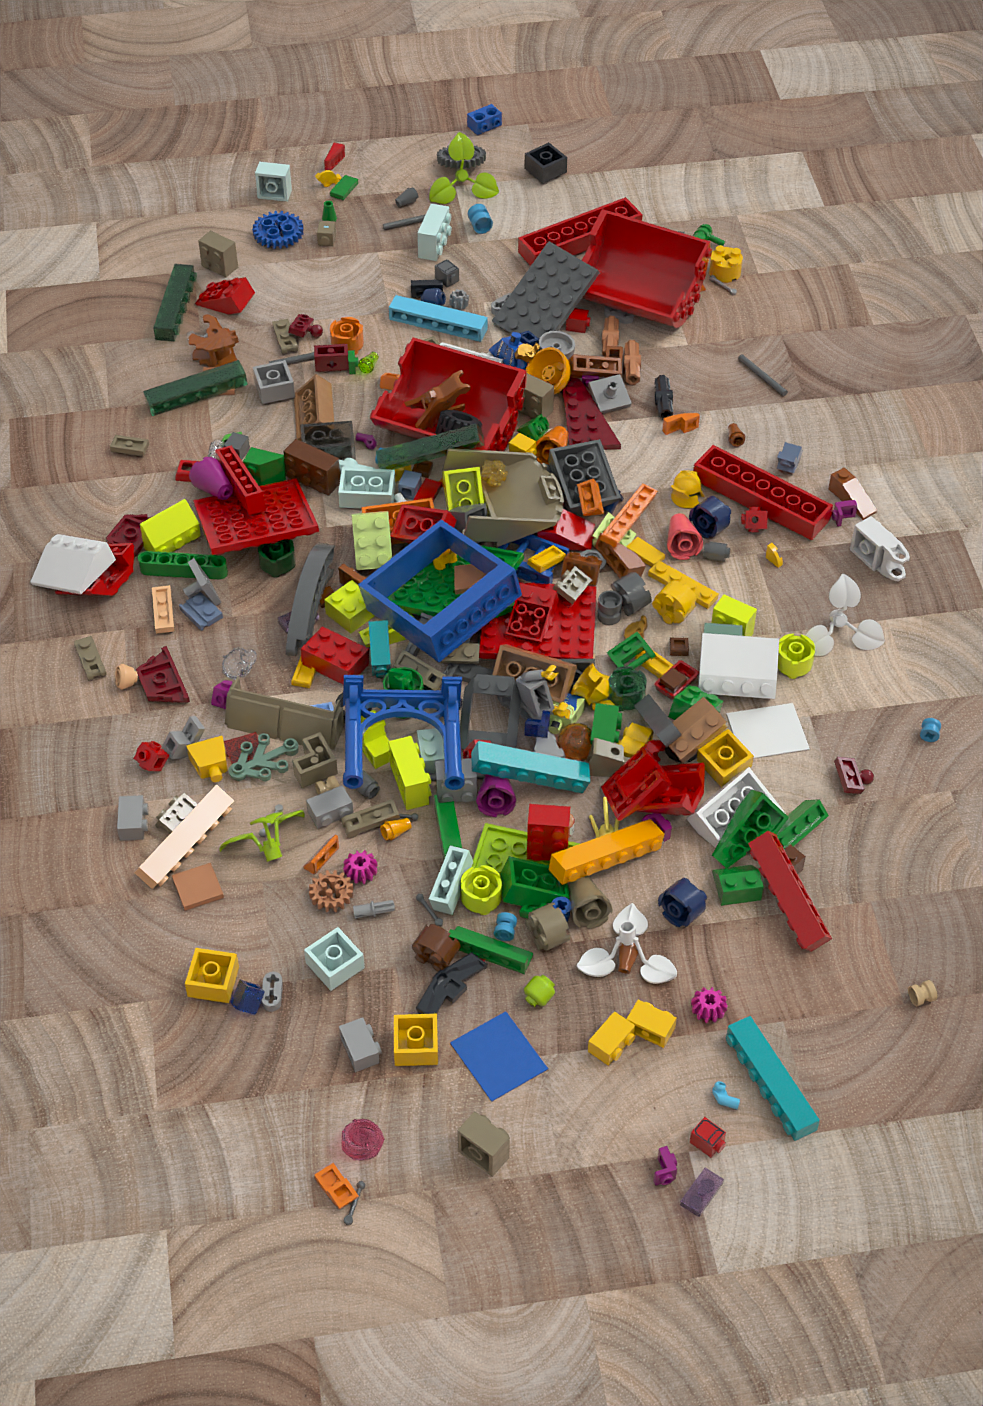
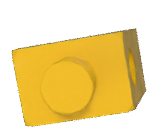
M223 736L186 745L189 760L200 778L210 777L212 782L221 781L223 778L222 773L228 771Z

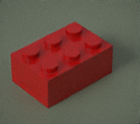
M322 626L301 648L302 665L310 669L313 667L316 672L344 685V675H360L369 665V648Z
M529 804L527 859L550 861L551 854L568 848L570 806Z

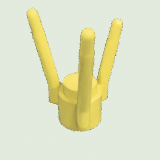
M603 797L605 824L601 825L599 830L593 816L589 815L596 838L618 831L620 821L616 818L614 828L609 824L606 797Z

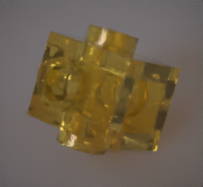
M485 459L481 480L493 487L501 486L502 481L505 482L508 471H505L506 465L499 460L490 461Z

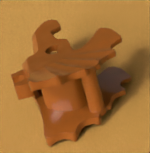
M209 314L204 315V323H209L210 325L206 329L208 337L204 338L193 333L190 334L189 345L196 346L192 353V359L199 360V365L206 364L208 367L239 368L240 364L233 350L235 344L239 342L236 331L222 328L216 317Z
M462 370L452 374L442 384L431 388L418 398L404 402L406 407H411V409H425V412L415 424L416 428L425 430L427 427H430L432 429L433 426L437 425L441 411L456 410L463 412L465 404L451 407L460 394H466L471 389L470 385L463 384L459 379L463 375Z

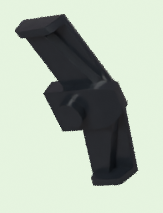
M471 952L445 969L439 970L432 977L431 983L416 1006L418 1014H437L445 999L454 1003L467 990V985L463 981L488 968V964Z

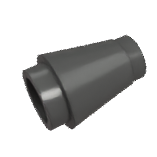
M413 187L407 188L395 199V203L400 208L401 206L416 202V199L419 198L418 193Z

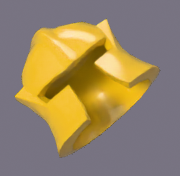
M683 470L676 475L673 485H671L673 490L671 493L672 501L682 508L695 507L699 504L698 496L689 495L700 492L701 496L705 497L697 472Z
M592 663L578 678L571 694L585 698L588 705L605 700L609 696L608 679L610 676L600 673Z

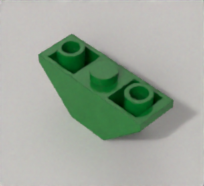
M540 414L521 425L517 431L537 441L549 430V422L546 417Z

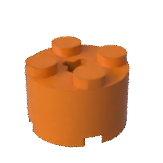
M342 317L340 321H333L330 325L331 345L347 344L348 351L355 350V355L358 354V351L364 345L363 325L353 317Z

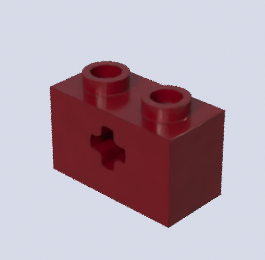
M347 344L314 345L315 372L349 370Z

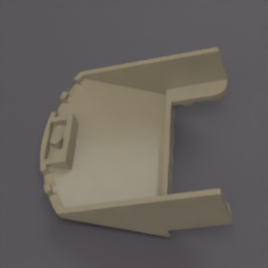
M448 449L442 471L480 467L487 517L469 516L466 528L462 534L473 541L495 542L496 547L557 524L561 517L564 503L563 493L558 480L553 473L547 471L545 463L540 464L536 460L537 456L533 453Z

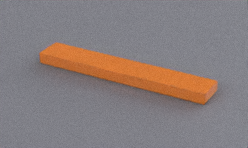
M642 483L601 534L599 540L616 548L656 497L658 491Z

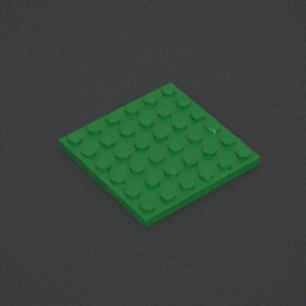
M480 545L515 570L524 560V553ZM457 555L456 562L445 564L446 568L437 570L432 561L389 595L387 599L405 612L418 615L424 613L434 617L462 595L455 594V566L470 563Z

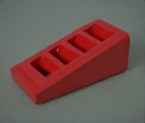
M332 144L324 160L325 170L331 171L344 159V144Z

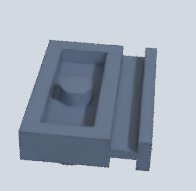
M201 592L186 600L185 604L179 605L180 610L201 631L204 630L205 626L209 627L223 618V613Z

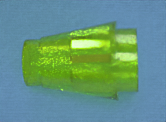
M371 352L359 360L358 367L361 372L370 373L373 371L379 359L376 352Z

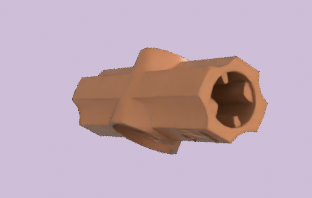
M615 316L605 318L602 334V356L606 357V346H617L619 343V319L615 318Z
M629 340L624 346L625 380L629 385H636V383L640 382L641 355H639V343L635 340Z

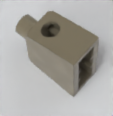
M594 738L586 763H589L590 776L611 777L631 757L624 756V747L622 745Z

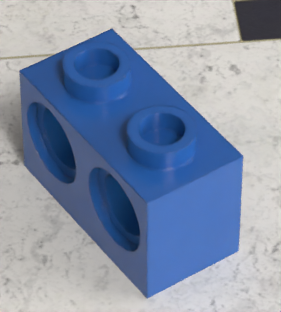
M493 104L467 114V127L476 135L502 125V112Z

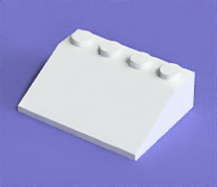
M57 534L45 546L31 579V584L82 594L116 559L107 542Z
M702 633L698 687L707 694L775 699L779 638Z
M750 767L733 777L697 808L694 814L689 815L686 819L701 837L716 848L739 804L751 789L762 792L782 811L783 809Z

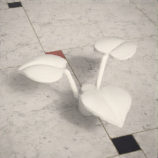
M841 574L829 592L830 602L833 606L839 608L830 613L831 623L829 624V632L824 625H817L811 628L805 635L814 642V656H824L832 650L834 640L830 635L833 632L834 626L843 627L847 625L856 633L852 637V642L862 650L876 649L885 641L883 630L878 622L871 619L864 620L857 629L847 621V616L843 611L847 610V606L855 607L858 605L861 593L857 584L845 574Z
M633 903L624 908L613 922V930L619 936L616 937L612 953L609 955L602 948H593L585 952L577 964V968L586 975L593 977L606 976L615 969V963L611 959L614 958L620 942L624 945H631L634 942L641 960L645 964L640 970L641 976L645 981L660 984L677 977L675 966L666 957L652 955L648 961L645 959L636 936L643 934L647 930L648 921Z

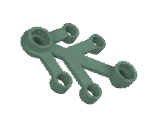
M262 733L258 736L259 744L254 758L247 763L248 755L253 752L251 742H243L241 744L239 760L229 767V775L236 781L244 780L246 776L269 781L271 779L270 769L277 770L279 773H285L289 769L286 760H279L278 762L270 760L282 754L287 756L296 755L299 751L298 742L292 738L286 739L283 746L264 754L266 747L270 744V737L268 734ZM255 767L262 768L260 771L253 770Z

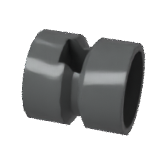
M612 590L604 591L599 595L597 618L602 624L614 625L620 621L622 596Z

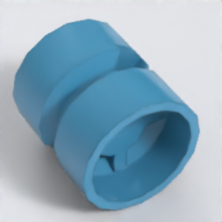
M475 204L469 208L467 215L475 232L483 234L490 231L493 221L485 205Z

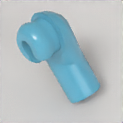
M716 1082L712 1088V1093L718 1104L738 1110L740 1099L728 1096L724 1082Z

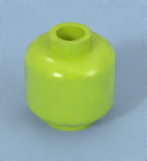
M544 975L533 976L524 987V993L527 996L525 1000L533 1007L536 1005L544 1007L555 994V989L553 988L555 984Z

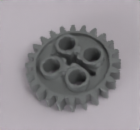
M449 145L447 148L442 147V149L437 151L438 164L450 167V169L460 168L461 160L456 161L450 157L448 153ZM477 145L474 146V155L470 160L464 159L463 169L465 167L470 169L471 166L476 167V165L484 164V161H486L485 149Z

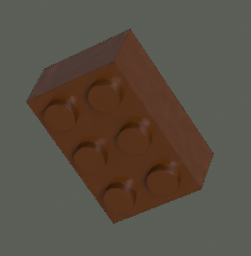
M297 439L283 451L286 477L290 479L297 478L299 483L327 496H330L340 485L339 458Z

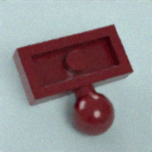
M298 314L289 326L288 333L304 338L307 332H310L313 337L318 338L323 334V328L318 324L313 325L314 319L308 315Z
M837 756L834 760L844 793L862 794L865 790L863 784H871L873 782V772L869 769L859 772L855 758Z

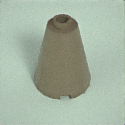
M589 876L569 882L573 922L580 928L581 926H587V929L599 927L607 922L609 919L608 915L610 912L612 914L613 911L611 902Z

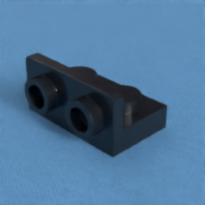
M411 280V298H421L425 289L439 288L443 292V280Z

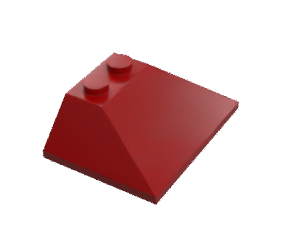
M133 543L108 544L116 560L82 594L55 590L54 592L60 595H115L119 587L129 579L133 572Z
M642 746L600 787L616 819L621 821L657 799L661 794L666 793L672 783L662 766Z
M704 763L661 765L672 785L666 793L661 794L657 799L640 808L637 812L684 816L694 814L704 794Z

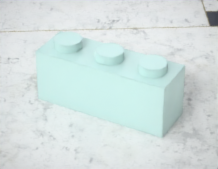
M454 846L449 847L429 897L433 910L453 915L461 895V877L467 869L472 867L474 862L469 850Z

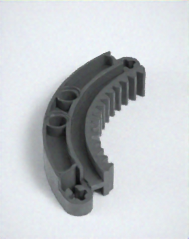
M317 543L305 561L293 602L287 635L286 655L297 656L298 649L303 647L313 636L318 605H320L323 590H325L328 580L333 577L334 569L329 568L334 560V545Z

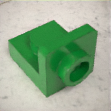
M391 668L388 671L391 689L413 690L414 681L411 671Z

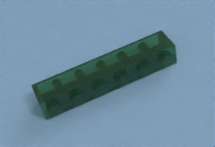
M174 264L153 327L155 340L175 342L176 336L179 335L180 324H183V314H186L187 303L190 302V292H193V283L197 280V273L194 272L193 265Z
M237 360L145 390L143 394L151 416H155L225 393L230 389L246 386L248 383L246 373L240 361Z
M477 424L377 450L376 456L380 469L394 470L446 456L448 449L469 450L484 446L485 443L482 429Z

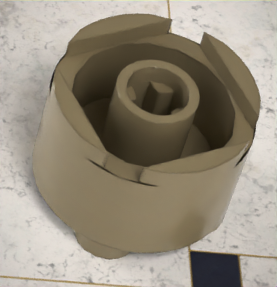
M553 902L529 912L528 919L525 920L527 929L530 932L532 931L536 938L534 942L539 951L542 949L548 951L570 940V934L566 935L565 931L569 929L567 921L559 907L556 909L553 907L555 905Z

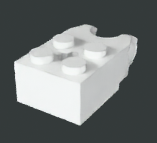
M872 516L856 524L850 550L873 571L878 570L883 576L894 581L904 579L906 574L901 564L909 561L910 557L903 544ZM899 554H903L905 558L899 559ZM894 569L900 572L901 575L895 576L891 571Z

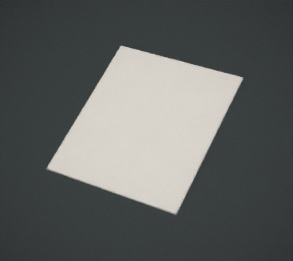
M793 703L726 713L733 734L754 755V758L810 750Z

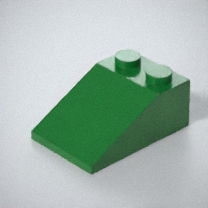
M511 856L508 857L500 873L503 902L524 906L551 903L557 897L570 898L568 883L562 885L549 870V865Z

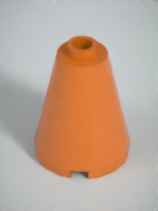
M556 426L536 441V460L540 464L545 463L549 465L548 456L550 449L567 446L568 431L564 427Z

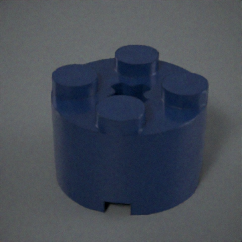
M710 496L690 510L689 520L693 522L694 527L703 538L714 537L729 526L731 509L715 496Z
M683 877L659 895L658 905L659 907L662 905L664 909L662 914L672 925L687 927L705 912L707 896L704 891L699 890L689 879Z

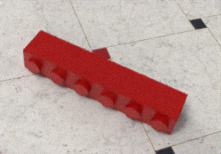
M232 445L216 449V459L220 462L233 486V492L248 515H256L265 511L263 492Z
M767 831L748 843L751 848L750 854L752 858L758 861L760 865L759 871L761 875L767 878L769 882L768 888L774 896L776 895L779 901L777 903L779 909L788 918V926L798 936L796 941L799 946L812 952L832 940L777 835Z

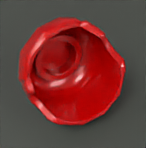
M654 739L646 742L644 747L657 762L661 761L658 753L665 750V745L662 741Z

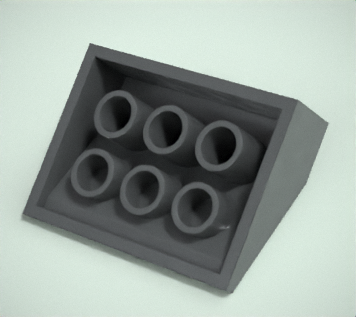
M600 439L550 449L548 463L551 472L560 484L565 510L579 517L583 516L577 484L590 479H594L598 483L603 507L621 500Z

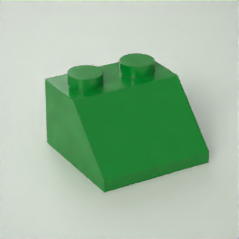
M250 448L243 463L258 486L286 481L284 455L258 448Z
M753 865L712 870L721 906L761 901L764 886L759 870Z

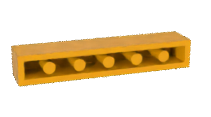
M651 819L551 854L549 870L562 885L574 882L582 877L590 876L598 871L661 849L664 833Z

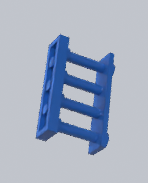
M532 534L512 541L520 545L516 552L524 553L528 548L536 551L534 554L536 555L554 545L566 553V555L569 553V548ZM511 542L501 545L498 548L506 550V548ZM522 561L516 570L518 578L531 583L552 584V570L556 565L539 573L529 566L527 562Z

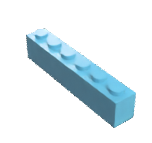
M395 295L389 306V320L481 342L488 330V317L398 295Z

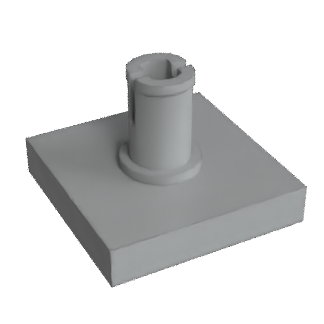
M620 374L588 383L592 398L602 414L631 406V400Z
M194 558L190 560L188 564L197 581L183 588L186 596L190 599L203 590L215 606L222 603L208 576Z

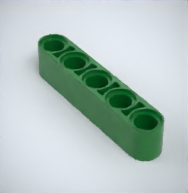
M144 551L138 556L140 572L147 576L196 578L188 564L193 558L209 579L220 580L228 575L226 558L221 555Z

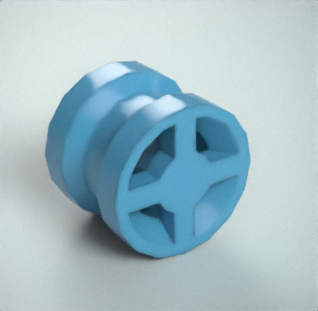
M934 718L924 719L921 725L920 737L927 742L937 741L940 737L941 722Z

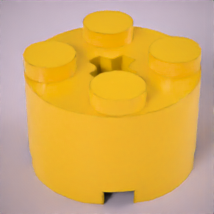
M717 246L710 258V276L714 275L722 283L732 282L735 278L736 280L739 279L743 261L741 250L739 248Z
M676 580L668 582L652 602L653 608L657 610L663 617V621L667 624L683 622L696 607L695 601L697 599L693 590L686 584L683 586L678 584L679 581Z

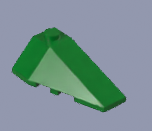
M751 789L739 804L711 856L725 868H728L751 850L748 843L767 831L777 834L789 817L765 794Z

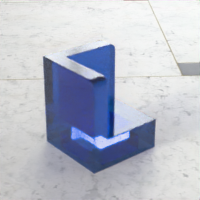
M543 710L541 720L528 718L525 721L524 736L548 738L550 711Z
M240 979L231 1004L239 1011L255 1015L265 991L258 984Z

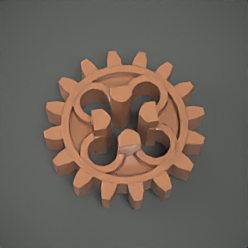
M326 870V875L319 873V879L313 878V884H309V897L312 899L313 905H318L319 910L325 907L326 912L330 908L337 912V907L344 909V903L350 904V898H353L354 890L350 877L345 878V873L343 872L337 875V870H334L333 874H330L328 870Z

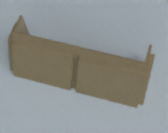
M239 676L232 683L227 693L225 724L230 729L255 735L266 733L270 738L276 739L278 737L281 741L292 738L298 742V745L302 746V739L321 732L329 748L334 750L344 728L343 708L340 707L339 699L333 711L241 690Z

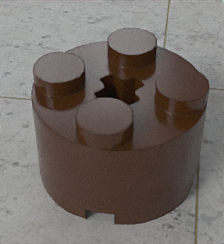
M426 924L413 942L412 949L416 953L415 959L422 964L428 962L432 964L436 971H439L450 965L461 945L456 938L454 941L449 938L450 933L435 924H430L429 927Z

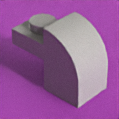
M190 716L182 731L169 732L162 747L171 759L188 757L186 745L202 741L200 738L205 728L196 716Z

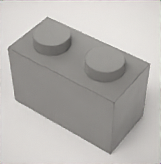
M343 785L306 800L307 811L317 829L328 826L353 813V802Z
M143 795L119 796L117 831L120 841L144 839V831H148V821L145 819V815L149 814L148 803L144 802Z
M364 1018L339 1026L341 1041L355 1072L380 1063L379 1054H382L378 1042L373 1041L374 1033L370 1024L366 1025Z

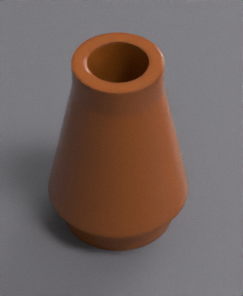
M730 424L728 426L729 443L739 447L745 442V434L737 424Z
M634 942L631 945H624L622 943L619 946L618 971L621 973L630 974L631 968L639 954Z

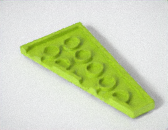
M485 823L472 867L479 868L480 865H486L494 868L500 874L509 856L549 865L550 861L527 859V832ZM569 841L568 848L579 845L580 843Z

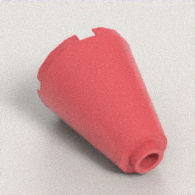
M678 513L670 519L667 549L676 559H690L691 556L698 555L702 550L703 539L687 516Z

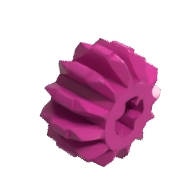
M356 850L355 854L349 853L348 858L344 859L343 872L347 877H350V881L354 880L355 884L362 881L365 885L366 880L372 881L373 876L377 874L378 864L372 853L367 854L365 850L359 853Z
M703 986L701 992H695L691 1005L692 1012L697 1014L698 1020L704 1018L705 1023L709 1020L716 1023L717 1018L722 1019L728 1005L726 1003V996H721V989L715 992L713 986L710 990Z

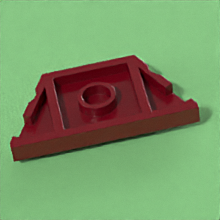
M147 514L124 515L106 537L107 544L133 543L135 558L144 547L140 523L151 517H148Z
M167 646L161 648L162 652L156 657L151 656L146 663L136 669L138 679L148 701L190 702L188 693Z

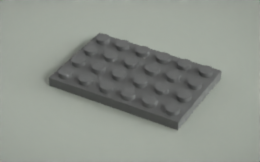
M548 241L492 319V322L510 334L529 330L539 339L546 332L559 331L600 272Z

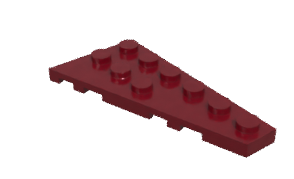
M570 377L567 385L562 390L568 444L574 445L600 439L604 450L621 449V443L580 378Z

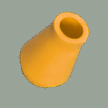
M408 818L385 821L380 826V831L385 840H394L407 830H410L412 825Z

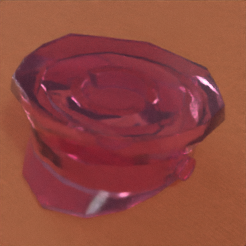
M354 1119L342 1131V1151L353 1160H369L378 1155L384 1143L383 1133L378 1125L368 1119Z

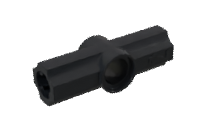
M659 375L654 381L655 405H657L658 417L663 420V418L673 416V390H670L669 378L665 375Z

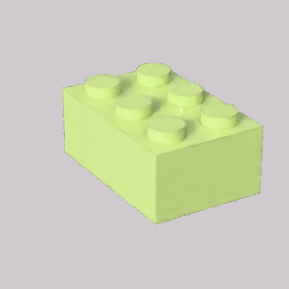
M388 511L351 514L356 570L380 568L392 558Z

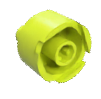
M794 634L783 636L779 640L778 670L791 679L807 674L813 666L815 655L814 642L802 634L800 636H794Z
M480 865L479 868L471 867L461 877V902L472 912L480 913L481 915L489 914L490 911L498 907L502 899L500 875L490 866Z

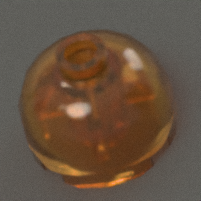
M576 722L570 723L560 731L557 745L559 749H563L566 759L587 760L592 745L590 743L592 730L587 725Z

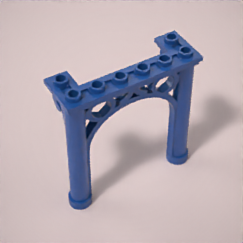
M344 675L345 772L343 774V784L345 787L356 789L363 784L362 738L365 731L374 723L393 717L415 718L434 726L443 738L444 784L450 790H458L464 786L465 779L462 773L459 720L462 677L442 676L441 690L363 689L364 675ZM379 708L381 710L377 713H373L366 709ZM427 708L431 709V708H433V709H436V710H438V711L435 712V713L429 714V713L425 712L424 709H427ZM361 715H362L364 718H366V719L362 722V724H361ZM442 716H444V724L439 720Z

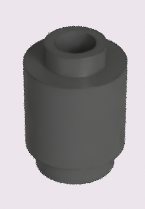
M705 543L703 557H706L708 560L725 562L726 558L730 557V548L725 543Z
M362 770L363 784L361 787L356 788V790L362 796L371 799L378 794L380 787L377 781Z

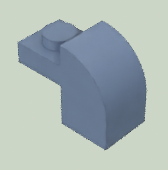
M785 442L782 452L779 451L777 457V469L795 473L803 452L802 447Z

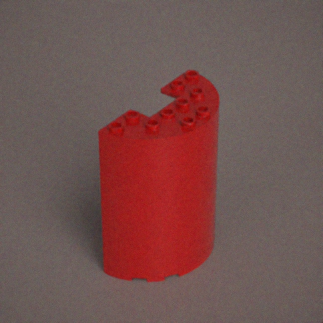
M602 209L589 233L590 246L582 259L583 262L597 269L600 274L582 299L671 327H681L687 318L693 315L694 305L700 300L701 294L699 293L706 277L709 258L712 255L710 241Z
M412 337L410 343L406 345L404 355L399 358L400 377L398 380H395L392 392L388 394V391L385 390L383 395L378 398L375 410H372L370 414L373 424L376 427L448 449L504 452L518 424V410L521 411L524 398L522 396L527 382L526 370ZM462 370L463 375L459 379L463 384L470 385L471 389L466 394H460L451 407L465 404L463 412L481 421L482 428L477 444L473 446L437 435L435 433L437 425L433 426L432 429L430 427H427L425 430L416 428L415 424L423 415L425 409H411V407H406L404 402L418 398L431 388L442 384L452 374Z

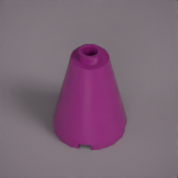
M204 457V460L194 463L190 470L189 479H191L192 485L195 488L221 500H226L232 495L233 486L217 459Z
M485 774L476 797V803L480 812L490 817H497L500 814L506 816L514 810L516 796L510 779Z

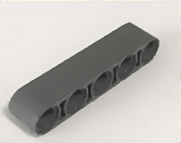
M649 694L634 705L666 748L682 736Z

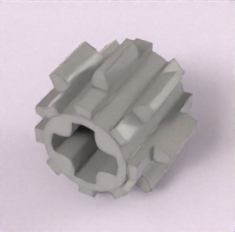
M456 289V291L450 294L449 305L460 311L466 309L469 295L462 289Z

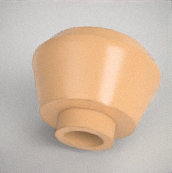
M125 664L117 666L115 671L116 686L121 690L133 686L134 682L136 683L138 679L137 671H134L133 667Z

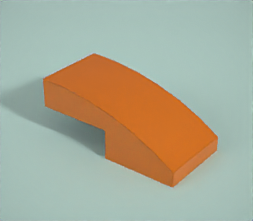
M683 413L663 418L662 431L665 435H668L680 429L683 433L699 428L700 415L698 413Z
M334 1163L314 1175L315 1180L339 1210L359 1197L350 1182L342 1176Z

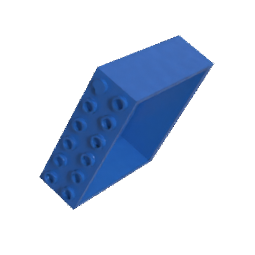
M443 520L438 521L358 584L366 609L381 621L388 620V626L437 662L442 661L522 595L516 570ZM447 549H450L486 574L424 625L387 599L389 595Z

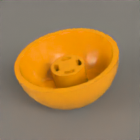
M547 347L534 355L527 365L526 372L553 385L555 395L562 391L569 381L570 364L567 357L559 349Z

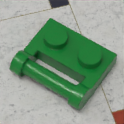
M635 632L606 652L625 678L630 675L631 671L647 660H652L656 657L653 650L638 632ZM642 651L646 652L626 667L623 665Z

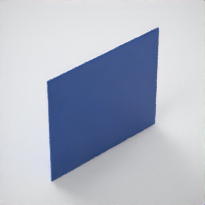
M506 1011L450 1042L491 1102L548 1070V1067Z

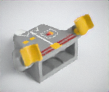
M550 665L546 671L534 670L525 672L516 680L521 700L538 718L545 714L553 715L554 713L558 717L563 718L569 711L566 709L568 704L561 702L558 707H554L547 681L544 679L545 677L551 681L559 674L552 672L556 668L555 665Z

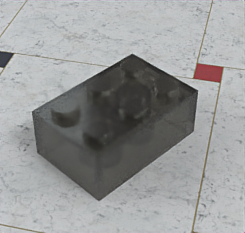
M352 421L300 425L302 442L339 458V460L344 461L345 458L356 460Z

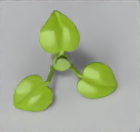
M458 132L449 144L448 153L453 160H461L460 169L455 172V179L451 183L447 177H440L433 183L429 193V200L431 202L447 204L453 201L456 190L452 185L456 181L464 182L468 180L475 183L471 190L478 198H492L499 193L496 180L491 174L486 172L477 175L476 181L468 177L467 171L463 169L464 159L470 160L473 157L474 146L465 134Z
M303 810L293 811L284 815L283 812H277L251 821L250 825L263 823L268 839L263 841L264 846L260 844L253 833H246L226 840L221 844L219 850L221 852L231 842L241 839H252L259 847L260 852L264 851L267 862L280 858L282 854L279 848V824L289 817L305 818V813ZM267 823L275 824V839H271Z

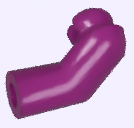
M357 432L356 441L364 442L368 449H374L377 446L373 435Z

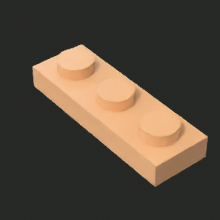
M170 585L152 587L156 634L174 632Z

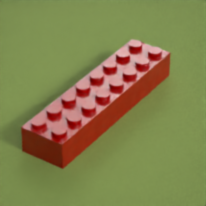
M625 197L518 237V253L531 266L548 241L568 253L576 255L586 251L590 246L589 233L602 209L641 221L643 214Z
M712 445L694 464L693 471L697 472L702 485L747 508L760 507V511H768L767 518L810 540H813L831 520L832 504L715 445Z

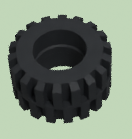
M444 410L440 413L435 433L475 446L482 423L470 414L456 410Z

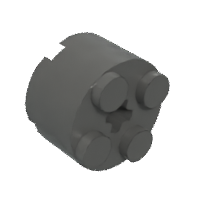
M631 572L611 584L612 590L622 596L623 611L627 616L634 614L652 602L650 591H645L643 587L646 583L636 572Z

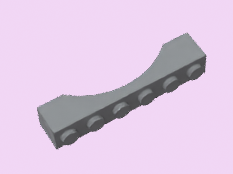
M497 696L501 705L510 709L511 697ZM521 700L520 715L528 722L536 738L534 752L565 758L563 749H559L556 737L549 732L546 720H542L541 717L538 718Z

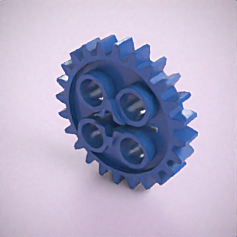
M275 211L274 214L268 212L269 215L263 214V218L258 217V220H255V224H253L254 239H257V243H261L262 246L267 244V248L273 246V249L276 246H279L280 249H282V246L288 248V244L293 246V242L298 243V239H302L304 234L302 220H299V216L295 217L294 213L289 215V212L285 214L283 211L280 213Z

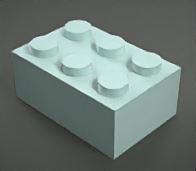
M430 204L417 232L418 258L437 261L439 255H442L443 246L446 245L447 237L451 235L452 227L449 224L451 214L449 213L448 206Z
M342 467L338 491L339 508L361 509V507L393 503L395 470Z

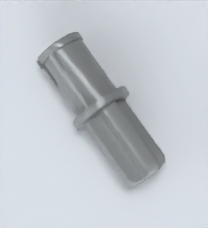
M389 900L378 903L371 901V903L353 906L355 919L367 916L376 917V914L394 911V901Z

